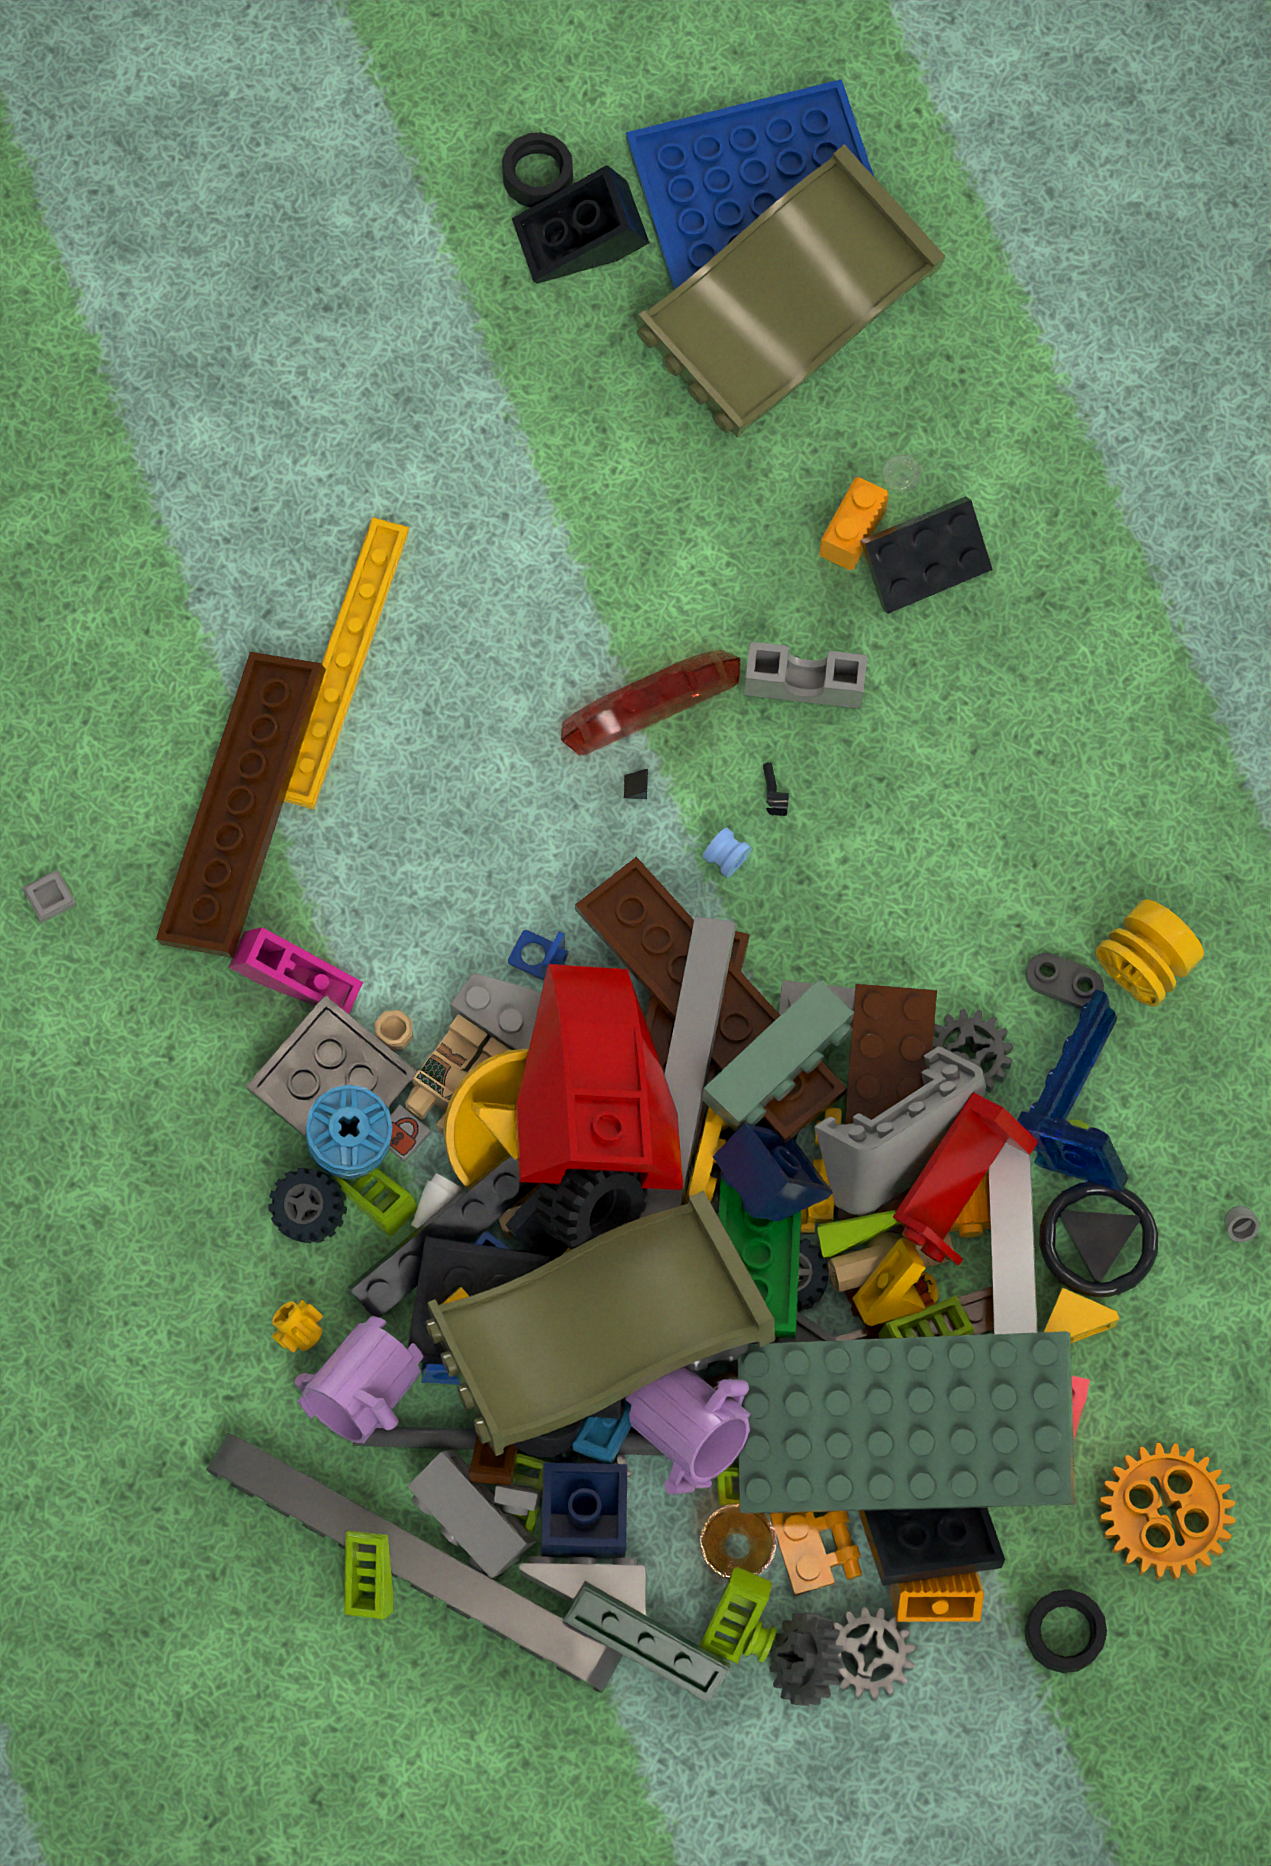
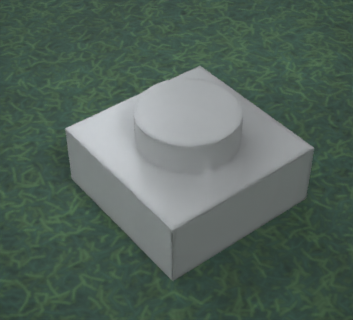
M498 1484L493 1503L503 1504L504 1512L527 1515L528 1510L534 1511L540 1506L543 1490L511 1484V1486Z

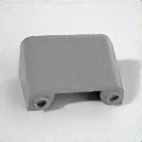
M938 1046L924 1055L927 1068L921 1072L924 1086L871 1120L858 1113L853 1116L854 1123L847 1125H837L836 1120L830 1116L814 1126L833 1192L835 1206L853 1215L867 1216L873 1214L878 1208L912 1187L971 1094L974 1092L982 1097L985 1096L986 1083L984 1074L978 1065Z

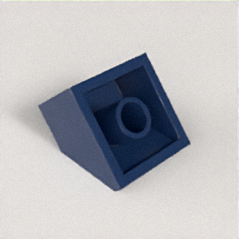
M744 1123L713 1156V1159L721 1168L720 1175L729 1186L736 1189L743 1199L741 1202L743 1208L756 1219L764 1218L781 1221L829 1198L833 1193L793 1137L784 1144L781 1136L772 1129Z
M543 1464L541 1556L560 1558H625L628 1464Z

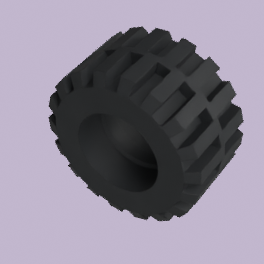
M567 1168L560 1184H541L539 1189L541 1196L537 1198L536 1207L540 1209L537 1213V1218L542 1223L541 1227L546 1233L572 1250L601 1234L640 1219L641 1213L645 1211L647 1204L644 1202L648 1195L647 1188H641L639 1172Z

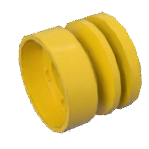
M1145 899L1141 900L1124 918L1123 925L1125 930L1121 928L1114 929L1109 934V939L1103 940L1096 947V956L1107 974L1124 990L1141 1003L1155 1007L1159 1006L1165 999L1166 993L1172 992L1176 988L1177 982L1174 976L1186 977L1203 959L1205 952L1193 931L1178 916L1158 902Z

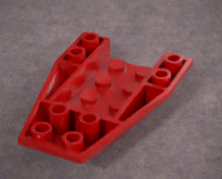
M548 964L515 1106L519 1182L560 1184L568 1168L640 1172L641 1188L682 1190L683 1176L678 1113L628 969Z

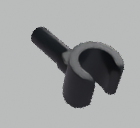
M772 763L763 764V770L767 784L766 803L771 807L766 808L770 815L787 816L789 793L777 792Z

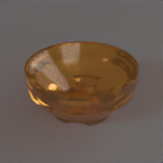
M740 1504L727 1505L715 1511L708 1518L701 1532L700 1548L706 1564L714 1573L727 1580L734 1567H739L759 1576L768 1568L776 1552L777 1539L770 1520L764 1513H740ZM734 1534L745 1536L751 1546L749 1553L740 1559L729 1556L725 1550L726 1540Z

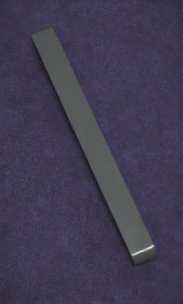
M227 1433L206 1468L210 1474L215 1477L218 1475L231 1482L230 1485L248 1496L253 1497L256 1495L267 1502L266 1506L286 1517H289V1515L303 1522L302 1526L324 1538L327 1535L339 1543L338 1546L344 1550L345 1535L349 1530L388 1535L392 1577L397 1578L399 1576L410 1582V1587L432 1599L434 1596L448 1604L447 1608L467 1619L472 1617L484 1624L483 1628L504 1640L507 1637L521 1645L520 1649L540 1660L545 1658L557 1665L556 1669L577 1681L581 1678L594 1686L593 1690L602 1693L623 1656L616 1650L564 1622L562 1618L235 1435ZM359 1544V1551L376 1553V1545Z

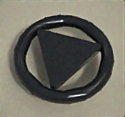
M1086 1181L1063 1190L1049 1204L1040 1224L1039 1246L1048 1269L1061 1284L1082 1295L1111 1297L1118 1296L1136 1287L1150 1272L1158 1253V1231L1151 1211L1138 1195L1116 1183ZM1087 1196H1107L1130 1209L1135 1215L1064 1210ZM1059 1217L1094 1282L1085 1280L1066 1268L1060 1260L1055 1248L1056 1223ZM1140 1223L1142 1228V1253L1137 1264L1130 1272L1110 1282H1101L1132 1232Z

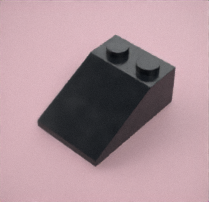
M608 165L512 218L530 273L536 284L619 261L649 244L627 180Z

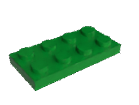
M721 1177L718 1218L774 1318L775 1337L795 1338L801 1211L781 1221L764 1218L756 1219L745 1211L741 1204L743 1199L736 1189L729 1186Z

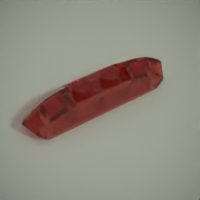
M723 650L705 652L684 659L607 694L581 708L562 722L561 741L579 756L587 755L725 692L739 683L741 657Z

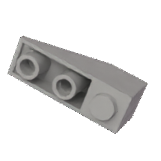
M536 1556L530 1557L529 1563H520V1575L570 1603L586 1581L646 1615V1565H638L637 1559L615 1558L613 1559V1565L596 1564L595 1558L575 1557L571 1558V1564H554V1558Z

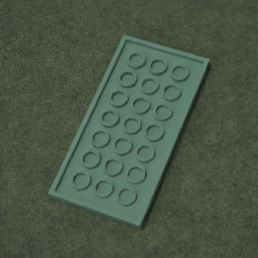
M1067 1331L769 1343L761 1347L758 1344H749L748 1351L738 1355V1379L746 1380L749 1386L748 1393L744 1395L741 1406L750 1413L748 1418L750 1432L744 1448L739 1453L740 1513L1075 1505L1070 1333Z

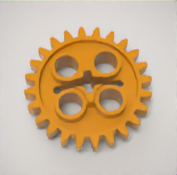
M1156 1443L1153 1455L1150 1456L1144 1447H1140L1138 1450L1139 1461H1136L1127 1454L1123 1459L1127 1470L1125 1471L1115 1466L1111 1471V1474L1118 1482L1105 1481L1103 1484V1488L1112 1494V1496L1101 1497L1098 1503L1109 1509V1512L1099 1517V1522L1111 1523V1528L1103 1534L1104 1539L1116 1537L1118 1542L1112 1549V1553L1115 1554L1125 1550L1128 1555L1124 1565L1128 1566L1135 1560L1139 1561L1140 1575H1143L1150 1566L1154 1567L1156 1580H1160L1165 1569H1169L1173 1580H1177L1180 1577L1182 1567L1190 1576H1194L1197 1572L1195 1562L1197 1561L1204 1568H1208L1212 1563L1207 1552L1219 1557L1223 1549L1216 1541L1228 1542L1232 1537L1231 1534L1222 1528L1223 1526H1232L1236 1520L1234 1517L1225 1514V1511L1234 1507L1235 1501L1223 1499L1222 1497L1231 1486L1230 1484L1217 1485L1216 1480L1222 1473L1221 1469L1209 1473L1206 1467L1210 1458L1205 1457L1199 1463L1193 1461L1195 1449L1193 1448L1185 1456H1180L1178 1444L1174 1443L1169 1454H1165L1161 1443ZM1178 1475L1184 1478L1188 1485V1491L1184 1494H1177L1171 1491L1167 1482L1168 1477ZM1151 1477L1157 1479L1165 1505L1176 1508V1512L1172 1516V1522L1184 1542L1183 1546L1177 1545L1175 1541L1174 1530L1167 1515L1160 1516L1158 1513L1163 1504L1160 1495H1158L1157 1490L1150 1482ZM1133 1490L1145 1492L1150 1500L1149 1507L1139 1509L1133 1506L1129 1499V1493ZM1196 1514L1204 1521V1531L1194 1533L1188 1530L1184 1523L1185 1515ZM1153 1528L1159 1529L1166 1537V1546L1162 1548L1152 1547L1146 1540V1531Z

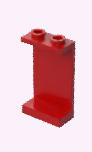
M973 1092L893 1215V1218L905 1228L902 1235L922 1247L920 1251L934 1261L942 1263L944 1258L959 1266L963 1258L943 1240L989 1170V1167L1005 1143L1030 1155L1039 1141L1004 1107Z

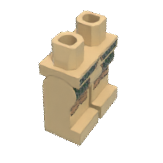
M458 1014L449 1026L448 1033L426 1060L421 1070L419 1069L413 1077V1090L405 1103L406 1110L422 1120L434 1105L444 1110V1115L436 1124V1129L443 1135L446 1109L452 1094L461 1080L484 1060L494 1055L511 1051V1049L493 1037L488 1041V1034Z

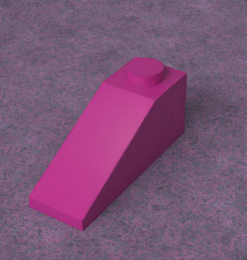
M263 927L243 933L234 957L228 966L230 969L260 985L314 1006L326 995L348 1014L363 984L362 981Z

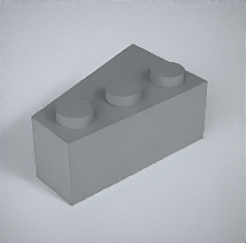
M473 973L450 1003L451 1016L455 1019L459 1014L488 1034V1041L493 1037L511 1050L529 1049L541 992Z

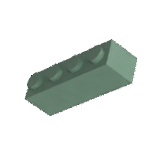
M820 979L817 980L704 1087L702 1100L734 1132L744 1123L756 1125L767 1112L764 1107L774 1097L780 1101L793 1089L796 1083L792 1080L803 1070L807 1074L810 1073L823 1060L824 1055L822 1052L831 1043L838 1046L850 1035L853 1030L850 1025L854 1011Z

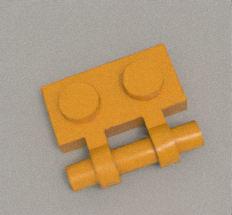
M847 1511L826 1512V1515L817 1518L814 1517L813 1512L770 1514V1520L794 1596L834 1585L835 1581L831 1568L838 1565L843 1566L847 1580L863 1575L858 1561L861 1558L858 1545H853L847 1523L850 1522ZM827 1529H831L837 1551L829 1554L825 1552L819 1533Z

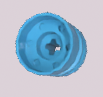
M344 1085L334 1087L319 1096L309 1110L306 1123L308 1151L316 1165L329 1175L343 1179L363 1177L378 1168L389 1152L393 1126L388 1108L378 1095L360 1086ZM344 1121L350 1125L356 1122L358 1124L356 1127L358 1136L353 1137L351 1134L342 1137V1126L340 1123Z

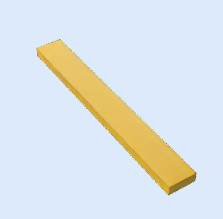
M374 517L371 519L322 661L326 671L284 799L285 802L315 809L409 534V527Z

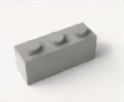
M454 1449L441 1451L407 1486L414 1494L412 1499L422 1512L427 1515L433 1514L443 1525L440 1530L448 1541L455 1546L460 1544L470 1555L468 1561L476 1571L485 1576L488 1575L491 1579L502 1576L538 1540L514 1514L503 1511V1504L493 1503L495 1494L485 1483L469 1481L470 1466Z

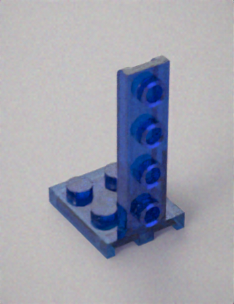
M1095 990L1089 1003L1083 1006L1080 1012L1079 1023L1072 1036L1067 1037L1065 1040L1062 1055L1056 1067L1049 1071L1045 1088L1038 1102L1032 1104L1029 1113L1021 1111L1017 1121L1039 1141L1033 1150L1037 1153L1034 1161L1035 1165L1122 1191L1129 1177L1109 1135L1098 1128L1089 1127L1084 1129L1073 1126L1066 1121L1117 1021L1115 1011L1109 1006L1107 994L1104 991Z

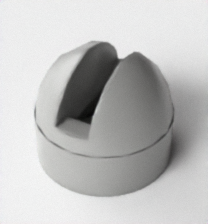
M1246 1206L1231 1208L1224 1218L1225 1229L1234 1241H1249L1259 1231L1260 1224L1256 1215Z

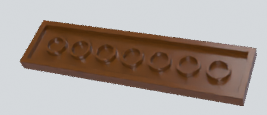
M256 652L249 653L159 927L156 940L161 945L229 958L234 957L326 669L321 663Z
M636 856L575 904V911L675 1021L694 919ZM731 960L729 962L711 1056V1062L720 1072L780 1016ZM822 1061L810 1073L807 1074L803 1070L792 1080L796 1083L795 1086L782 1100L778 1101L774 1097L764 1107L767 1112L762 1119L772 1130H775L781 1136L784 1144L847 1092V1088Z

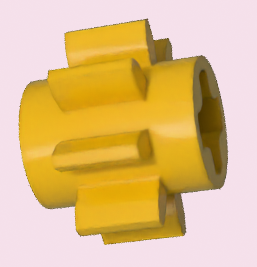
M300 1300L298 1304L293 1301L287 1302L273 1316L272 1324L278 1330L273 1333L272 1338L284 1349L287 1348L292 1353L297 1348L301 1351L309 1350L319 1341L322 1335V1328L317 1322L322 1319L323 1315L315 1307L303 1300Z

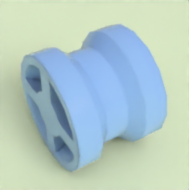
M726 827L711 841L704 851L702 858L708 863L717 864L720 867L721 874L729 878L748 858L752 847L746 842L740 843L734 838V832Z

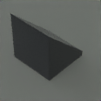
M648 769L625 775L624 798L647 799Z

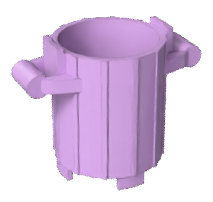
M371 1316L366 1323H358L315 1375L302 1373L295 1379V1385L302 1393L298 1403L308 1417L313 1418L315 1415L337 1435L353 1443H365L376 1428L391 1430L397 1426L399 1420L392 1409L417 1380L421 1372L418 1363L424 1357L414 1343L406 1349L396 1338L382 1330L381 1328L386 1324L385 1320Z
M682 1367L626 1397V1400L632 1405L629 1412L631 1426L673 1462L669 1478L665 1481L667 1493L685 1494L693 1492L695 1488L711 1487L712 1482L710 1479L717 1477L731 1465L744 1448L750 1432L748 1422L750 1413L741 1406L744 1395L749 1390L746 1380H722L716 1391L695 1372Z

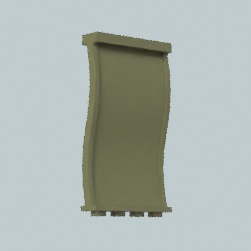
M844 144L833 153V156L771 205L689 279L649 310H643L638 314L637 334L647 347H655L663 356L662 362L675 377L680 375L689 385L687 390L698 404L702 405L705 403L714 413L712 415L713 420L723 432L728 433L731 431L736 437H739L745 429L791 394L892 304L925 278H930L941 269L945 255Z
M704 1191L689 1196V1202L685 1205L645 1216L601 1234L538 1269L501 1286L441 1305L437 1304L436 1299L429 1301L428 1307L431 1319L425 1321L433 1344L439 1342L442 1344L445 1352L441 1353V1358L449 1377L457 1375L461 1385L457 1386V1391L465 1410L473 1408L477 1419L473 1420V1424L481 1443L489 1442L496 1456L504 1453L503 1448L505 1446L538 1437L572 1424L693 1362L757 1341L761 1347L775 1341L774 1318Z

